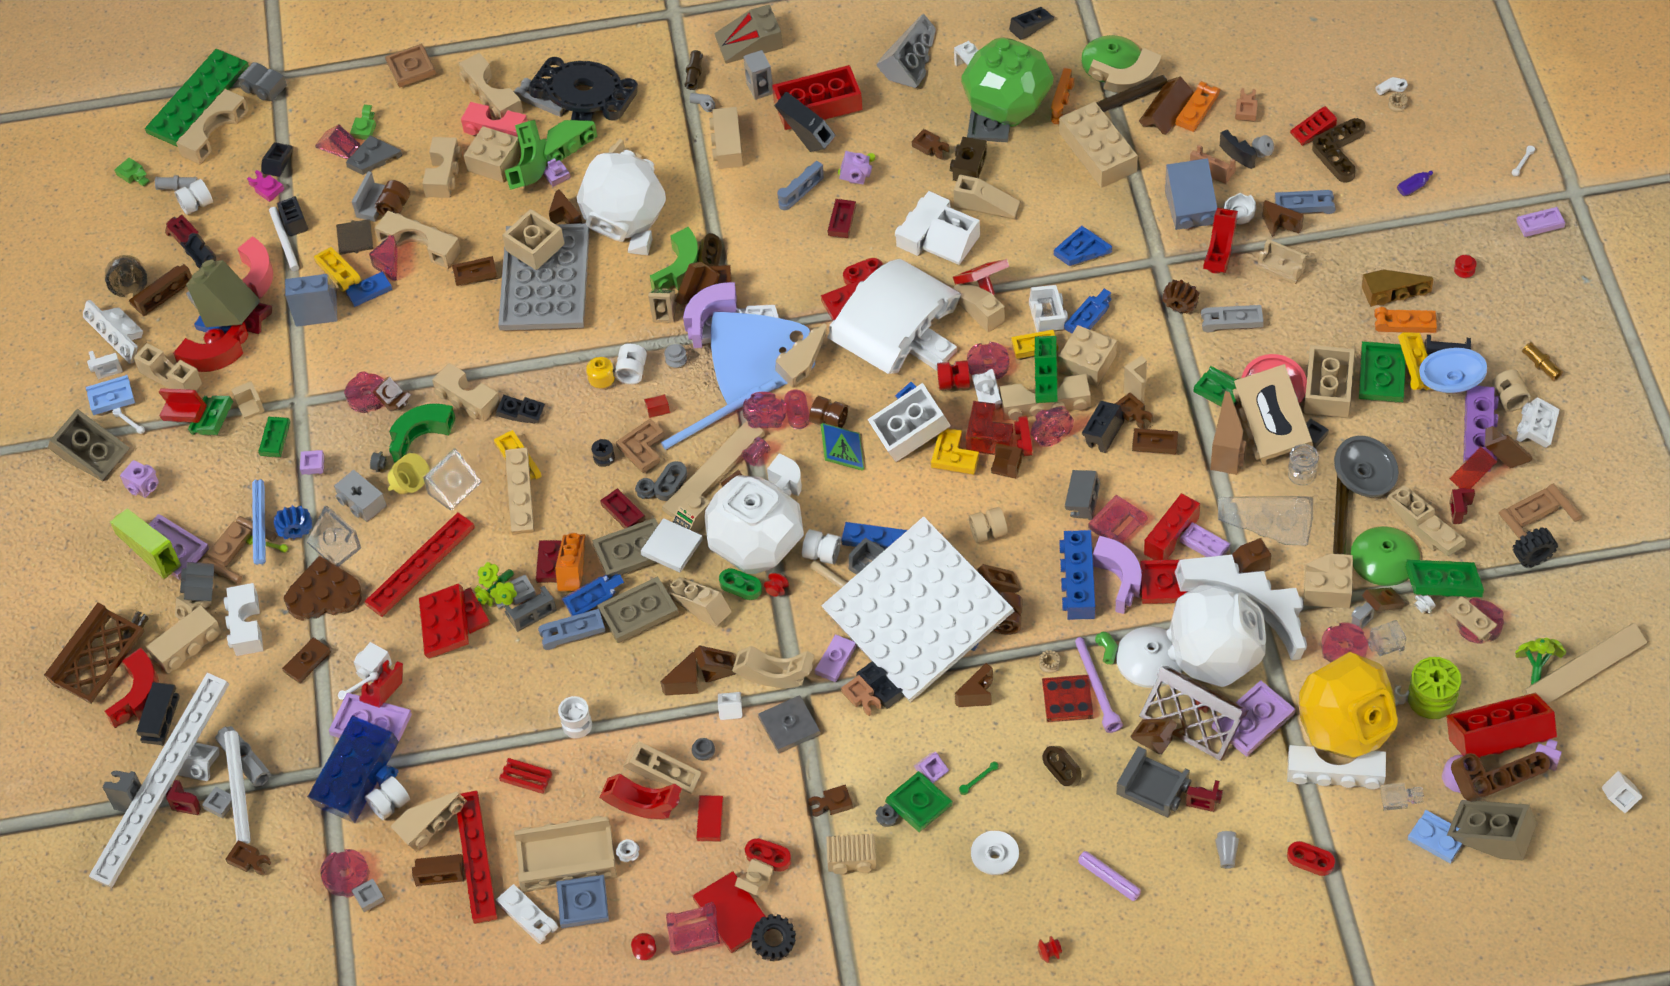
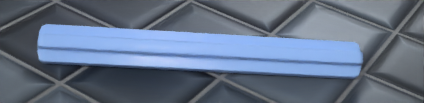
M255 479L252 482L253 562L256 565H263L266 562L265 485L262 479Z

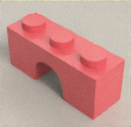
M470 102L461 118L464 133L477 136L482 126L518 137L515 125L527 122V117L525 114L507 110L503 118L492 120L489 106Z

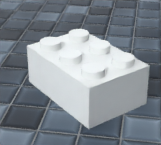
M923 383L867 419L895 462L951 426Z

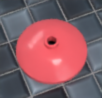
M1267 354L1255 358L1246 366L1241 378L1285 364L1299 405L1306 395L1307 379L1303 369L1294 360L1279 354Z

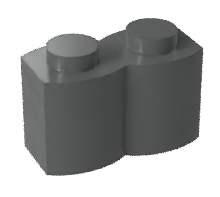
M252 62L238 78L240 87L244 92L256 94L261 100L273 101L287 86L282 74L275 70L267 69L256 62Z
M187 562L186 568H182L180 593H184V600L212 601L214 564Z

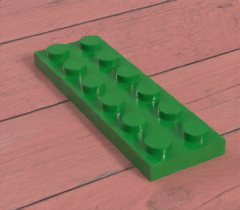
M216 48L145 127L146 133L178 147L176 142L196 122L218 95L225 89L229 90L236 83L241 74L249 67L248 62Z

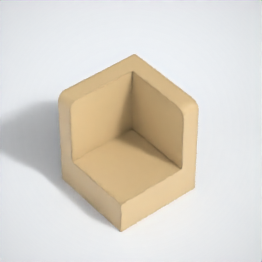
M252 381L231 389L245 420L265 412Z

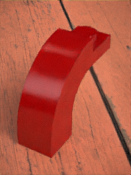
M1217 208L1203 269L1211 273H1226L1234 241L1238 211Z
M245 323L232 325L221 339L213 343L200 344L185 338L173 352L176 362L178 363L181 360L196 368L198 372H211L229 366L243 354L241 344L248 337Z
M142 648L122 661L127 673L133 678L131 690L125 697L104 711L114 728L126 723L133 715L140 720L152 683H159L152 662Z
M619 773L607 778L599 798L628 814L647 819L669 818L671 810L678 805L682 788L677 784L660 789L647 788L634 783Z

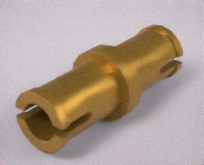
M1533 342L1528 343L1522 349V353L1535 363L1534 366L1537 369H1541L1552 381L1557 380L1562 375L1563 370L1557 367L1550 360V356L1542 353Z

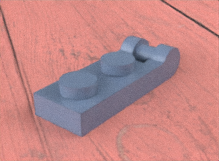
M815 161L798 178L793 179L789 186L778 190V204L781 210L790 209L824 178L823 164Z
M1331 190L1277 192L1274 196L1275 204L1298 213L1324 212L1325 214H1332L1336 210L1335 203L1332 202L1334 195Z
M596 609L539 626L538 631L540 636L543 637V648L551 650L560 644L603 633L605 628L600 611ZM558 631V634L552 636L553 632Z

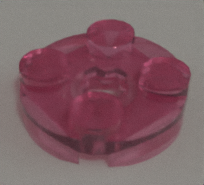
M989 342V344L984 345L982 343L976 344L967 354L968 368L971 375L983 374L993 369L997 380L1002 378L1009 370L1010 359L1005 347L996 342ZM991 359L992 363L985 364L983 360L988 361Z
M365 371L359 372L356 377L349 381L344 391L350 408L360 413H368L367 410L373 408L378 410L384 406L372 392L384 379L376 374ZM370 390L371 394L363 395L364 391Z
M756 392L751 394V398L748 400L745 399L743 403V416L748 421V426L751 428H779L782 426L787 410L786 403L782 398L780 401L775 398L773 393Z
M1064 406L1051 408L1047 411L1041 410L1035 416L1036 421L1031 428V436L1043 447L1055 445L1061 441L1060 437L1064 433L1066 436L1070 433L1074 419Z
M1479 598L1470 599L1469 602L1497 624L1489 632L1491 636L1488 640L1494 641L1499 637L1503 629V611L1491 602ZM1456 620V625L1460 629L1459 633L1463 638L1473 643H1483V639L1479 640L1474 633Z
M1344 622L1339 623V626L1333 628L1330 626L1322 636V656L1329 662H1333L1348 652L1366 657L1369 644L1368 639L1364 636L1363 630L1354 624ZM1346 641L1349 648H1342L1339 643L1343 644Z
M344 849L345 852L331 853L323 861L320 873L323 884L330 893L350 898L354 896L352 892L354 888L367 882L370 870L362 854L352 849ZM347 868L350 869L349 875L341 877V870L346 871Z

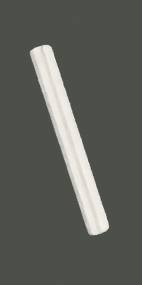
M233 730L225 732L224 738L236 842L239 840L248 844L251 839L238 732Z

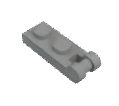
M524 78L521 86L513 91L521 101L561 117L566 109L554 104L548 96L537 99L526 93V91H529V84L531 82L528 78Z
M1261 305L1210 307L1201 310V318L1204 320L1202 322L1204 332L1209 333L1218 329L1263 327Z

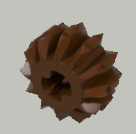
M1173 279L1172 282L1165 286L1162 301L1166 303V307H1170L1173 311L1176 310L1180 314L1182 312L1189 314L1190 311L1197 307L1200 293L1189 282L1186 283L1183 280L1177 281Z

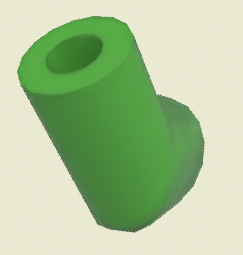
M1103 631L1096 635L1095 641L1099 646L1105 648L1103 662L1111 665L1114 663L1118 645L1110 633Z

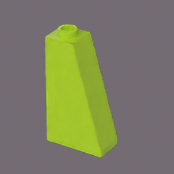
M128 508L110 521L115 534L163 579H166L181 567L171 541Z

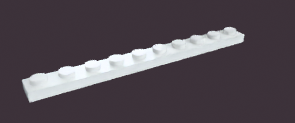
M209 673L205 675L91 871L89 877L92 880L110 888L113 887L228 688L229 683Z

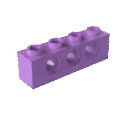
M1475 386L1466 391L1463 470L1490 472L1492 463L1496 464L1497 457L1485 447V428L1497 427L1498 414H1494V409L1498 408V396H1494L1495 387Z

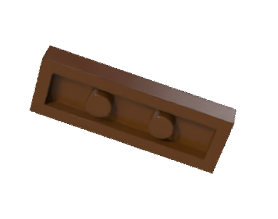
M1181 76L1168 80L1139 119L1143 127L1155 124L1163 135L1170 131L1176 122V118L1194 94L1193 90Z
M185 264L174 267L129 299V303L144 317L186 287V284L192 278L189 268Z

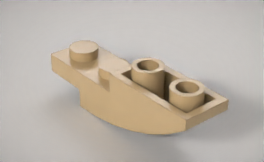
M1405 485L1387 496V500L1405 524L1433 551L1438 548L1449 557L1466 546L1465 539L1435 516L1434 508Z

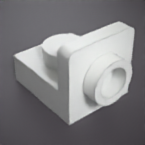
M89 352L90 360H87L90 372H95L98 379L123 372L116 353L96 359L94 352Z

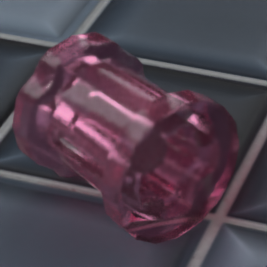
M756 437L753 440L754 443L748 449L742 451V457L752 466L758 464V460L764 453L768 454L770 452V446L760 437Z

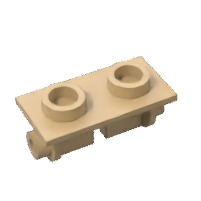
M1462 596L1446 609L1453 619L1463 624L1479 640L1487 641L1491 636L1489 632L1497 626L1496 623Z

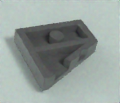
M370 135L346 161L347 168L365 175L374 168L386 165L385 161L392 157L400 158L402 152L400 149Z

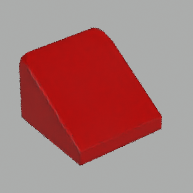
M665 394L644 399L649 418L670 413Z

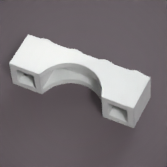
M1289 745L1287 782H1294L1295 784L1313 783L1320 786L1341 785L1346 788L1357 786L1377 789L1384 787L1386 777V752L1372 751L1358 756L1348 764L1333 765L1322 760L1317 755L1314 747Z

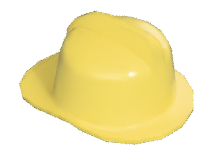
M415 453L404 455L393 465L388 473V482L390 484L388 490H394L399 494L414 493L427 483L430 477V470L426 461Z

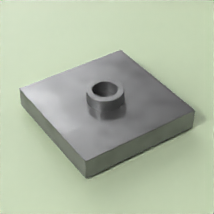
M800 695L758 714V718L778 754L820 735V730Z

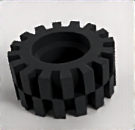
M1540 527L1539 530L1536 528L1533 529V532H1526V536L1522 535L1520 537L1521 540H1516L1512 549L1521 565L1527 568L1528 566L1534 567L1535 564L1540 565V562L1547 561L1548 557L1551 558L1553 556L1552 553L1557 551L1558 543L1548 528Z
M769 914L768 917H762L755 924L751 935L752 948H755V953L757 955L760 954L762 959L766 960L768 958L770 961L778 959L779 961L784 956L787 957L790 951H792L796 941V931L793 930V924H790L788 922L789 919L786 917L783 919L779 914L777 916ZM769 929H777L783 936L782 943L775 947L769 946L764 940L765 932Z

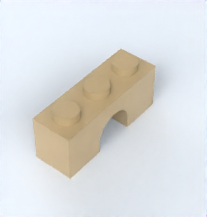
M432 137L429 153L432 165L439 167L426 168L423 179L425 196L450 198L451 191L455 189L454 176L459 171L458 158L462 156V147L458 146L457 138Z
M148 343L134 357L139 373L169 389L197 390L202 385L196 368L181 360L176 365H173L166 358L162 350Z
M450 363L432 379L435 388L434 392L438 397L449 400L454 407L465 410L474 419L477 418L485 422L498 409L500 400L496 391L483 383H480L473 390H464L468 386L465 372Z

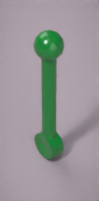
M995 761L991 762L990 767L967 785H961L959 787L960 794H968L969 788L992 770L996 771L999 768V764Z

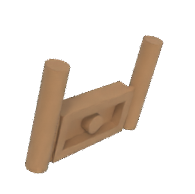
M1554 483L1499 512L1500 517L1519 539L1522 535H1527L1522 529L1523 527L1554 512L1560 505L1574 522L1579 521L1582 517Z
M239 516L236 522L233 521L207 552L208 557L204 558L201 563L214 564L215 573L239 584L242 576L225 567L237 555L249 537L253 535V522ZM265 528V538L274 541L277 536L276 533Z

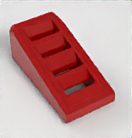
M1324 106L1290 130V133L1303 146L1313 141L1316 136L1336 127L1337 118Z

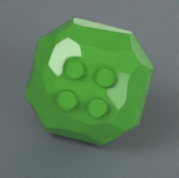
M1005 37L996 38L977 51L961 76V82L972 110L981 116L990 118L993 121L996 120L1004 125L1008 124L1011 127L1019 125L1022 120L1038 109L1052 87L1054 80L1042 52L1019 41Z

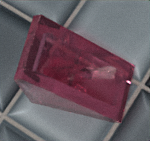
M338 124L327 130L315 146L323 151L349 159L360 147V143Z
M390 235L371 251L369 256L375 269L380 272L383 271L385 276L392 281H397L398 248L394 235Z

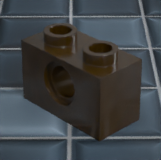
M962 137L961 143L957 144L955 149L956 158L955 160L952 159L950 163L953 181H957L959 175L979 179L987 156V141Z

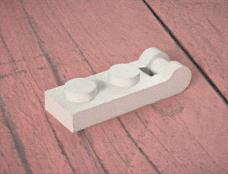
M514 884L496 899L497 905L539 944L546 940V935L558 929L555 921L540 910ZM542 923L543 926L537 929L536 927Z

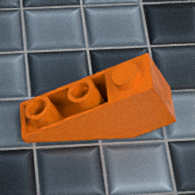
M569 533L563 535L555 567L558 591H575L581 588L585 534Z

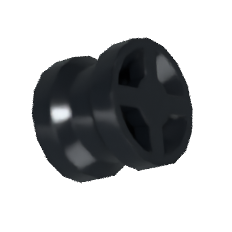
M600 439L593 443L591 450L595 464L600 467L611 465L615 460L612 443L607 439Z

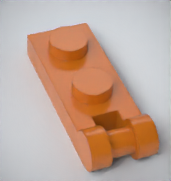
M1063 69L1051 104V121L1054 124H1059V117L1063 116V107L1068 105L1070 93L1068 92L1073 90L1075 79L1072 78V69Z
M1201 81L1190 100L1176 118L1175 125L1194 132L1218 98L1220 88L1215 86L1212 88L1207 86V83Z
M1378 307L1374 310L1375 318L1377 319L1375 321V330L1378 332L1436 333V311L1387 310L1385 307Z

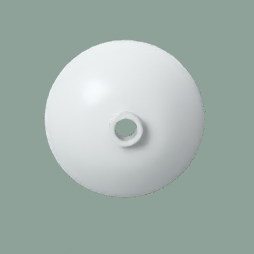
M1154 626L1137 628L1126 634L1118 645L1116 652L1118 669L1128 681L1137 686L1153 688L1158 678L1157 673L1162 666H1169L1180 673L1183 671L1178 666L1177 661H1172L1168 655V649L1171 647L1172 642L1167 636L1166 629ZM1162 682L1160 687L1166 686L1167 684Z

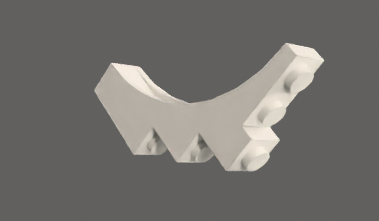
M1232 555L1179 560L1175 574L1180 591H1190L1201 585H1210L1236 594L1243 593L1260 607L1264 620L1277 632L1285 644L1291 660L1301 659L1304 650L1307 648V642L1300 631L1301 623L1298 616L1303 609V599L1298 595L1296 588L1271 590V583L1266 579L1264 571L1239 574L1238 564L1234 563Z

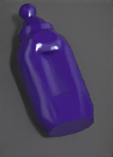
M1433 172L1416 173L1399 183L1397 190L1403 196L1410 195L1423 187L1429 180V177L1433 175Z

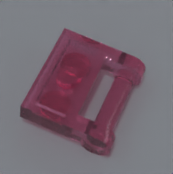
M1115 495L1088 523V529L1099 536L1116 540L1124 545V541L1140 525H1144L1148 517L1144 512L1118 495ZM1129 516L1134 518L1118 536L1113 533Z
M714 902L706 903L704 907L676 914L675 912L666 914L670 950L673 955L720 944L716 920L717 912ZM704 916L707 917V920L677 927L680 922Z

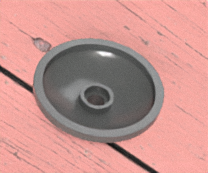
M1353 436L1343 441L1335 452L1334 466L1336 473L1342 483L1356 494L1365 497H1379L1388 493L1395 486L1399 473L1398 464L1392 452L1380 441L1368 436Z

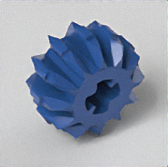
M292 505L289 508L284 507L283 510L277 511V515L274 517V527L278 536L294 540L297 537L302 538L303 535L309 534V530L312 529V518L308 509L303 508L302 505L298 507Z

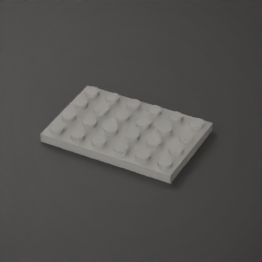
M586 223L556 224L562 228L565 244L537 271L508 253L504 246L498 323L500 331L584 328L590 228L587 227Z

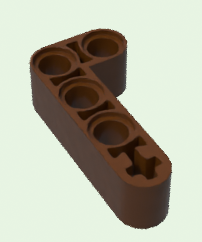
M1535 752L1486 772L1479 757L1469 753L1454 760L1451 764V771L1464 799L1474 802L1546 772L1550 767V760L1543 752ZM1464 763L1467 764L1468 770L1464 767ZM1534 763L1535 767L1530 769L1529 764ZM1494 777L1497 779L1498 785L1495 783ZM1474 785L1478 788V792L1474 789Z

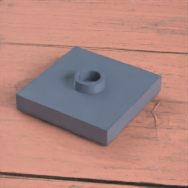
M604 875L556 882L561 928L609 922Z

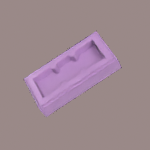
M1558 207L1518 216L1516 221L1524 237L1565 227V221Z
M1193 522L1180 537L1182 544L1205 557L1223 556L1230 549V543Z
M835 634L817 665L815 674L836 682L854 652L856 643Z

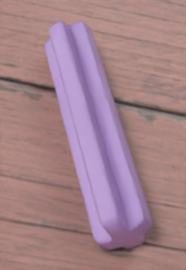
M1084 851L1079 856V864L1130 900L1135 901L1140 896V888L1089 852Z

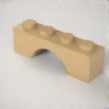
M480 53L459 63L461 71L459 76L461 80L469 84L470 90L474 95L477 94L483 105L489 106L490 112L495 119L503 118L507 110L523 114L521 100L511 88L495 89L487 85L492 79L490 64Z
M227 89L218 95L215 101L204 110L203 114L176 142L180 155L197 164H201L212 152L208 140L210 133L221 125L237 124L249 111L245 98Z
M387 211L375 227L379 242L394 248L407 242H420L428 247L430 261L449 269L461 252L459 239L453 234H446L435 227L423 225L419 221L408 219L399 213L395 214Z
M1086 374L1064 377L1062 385L1058 388V402L1036 403L1035 393L1025 389L1022 384L1000 386L1001 408L1004 420H1017L1020 416L1038 417L1044 414L1083 410L1090 408L1091 394Z

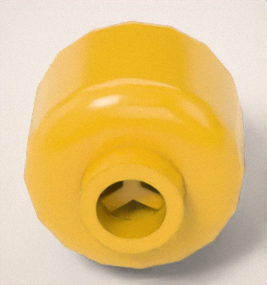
M595 357L588 362L586 372L591 386L602 389L614 382L615 371L610 359Z

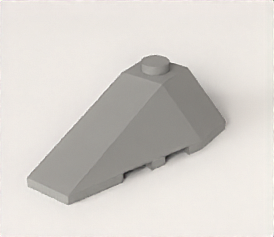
M922 14L876 64L889 81L915 88L925 77L926 70L924 68L930 57L928 56V51L932 47L936 28L925 14Z

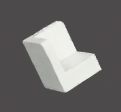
M1620 771L1616 772L1602 786L1607 798L1624 813L1642 798L1635 784Z

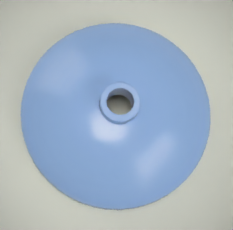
M1443 349L1432 353L1423 360L1419 369L1420 378L1426 386L1435 391L1460 393L1470 390L1482 382L1487 374V363L1479 353L1470 349Z

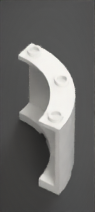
M902 259L889 261L873 272L865 281H861L857 285L856 291L849 298L836 320L830 324V332L827 338L887 374L898 373L905 358L912 349L909 345L916 336L921 337L931 326L933 318L940 319L947 314L953 313L961 293Z

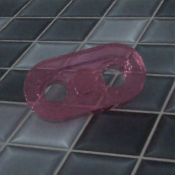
M798 389L790 390L784 397L788 423L794 429H803L810 422L806 395Z

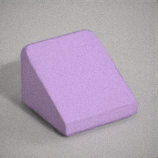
M936 751L928 754L914 765V768L920 771L932 783L949 771Z

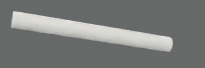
M271 207L269 212L291 271H297L299 266L276 207Z

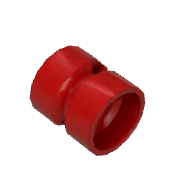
M967 360L955 361L954 365H951L950 362L937 363L939 391L951 390L953 386H956L957 389L970 388Z

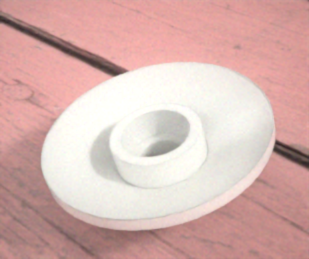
M988 831L981 834L975 839L971 847V859L974 865L980 871L990 875H1000L1010 871L1016 865L1019 858V848L1016 841L1009 834L1001 831ZM998 855L999 858L994 859L991 856Z

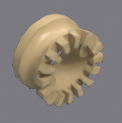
M1400 92L1392 93L1388 103L1390 110L1393 112L1404 111L1408 101L1406 94L1404 95V93L1401 94Z
M1052 650L1042 652L1039 658L1040 669L1048 674L1058 671L1060 667V656H1058V653L1052 652ZM1047 659H1053L1055 661L1052 663L1051 666H1047V664H1045L1047 662Z

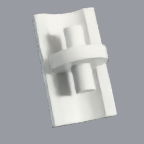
M993 369L983 374L972 375L981 410L987 408L988 411L1000 408L1002 400Z

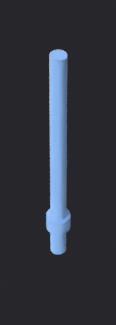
M771 380L760 387L756 386L750 389L748 394L661 442L663 448L666 450L747 403L763 398V394L777 387L775 382Z

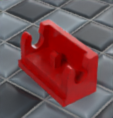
M386 660L383 663L382 673L379 675V678L373 681L370 686L368 682L362 686L359 701L380 708L403 683V663L397 661L394 669L391 670L389 668V660Z

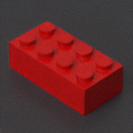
M850 65L772 85L775 104L785 92H788L823 120L863 110L862 94ZM778 112L784 129H792Z
M1537 693L1446 715L1449 741L1463 756L1472 753L1481 758V756L1500 754L1505 750L1513 748H1523L1528 744L1536 742L1543 743L1548 741V739L1557 737L1555 712Z

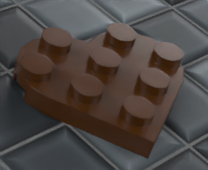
M319 555L290 586L284 595V602L288 612L294 618L304 621V618L316 617L317 619L324 613L331 615L345 611L350 613L361 602L362 590L355 577Z

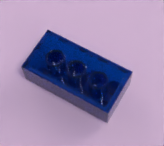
M352 715L307 796L313 805L356 823L367 802L365 796L373 791L378 782L376 774L387 765L399 743L394 733Z

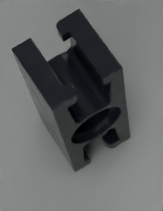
M152 683L136 730L138 736H141V743L164 746L180 698L179 693H174L176 691L175 685Z

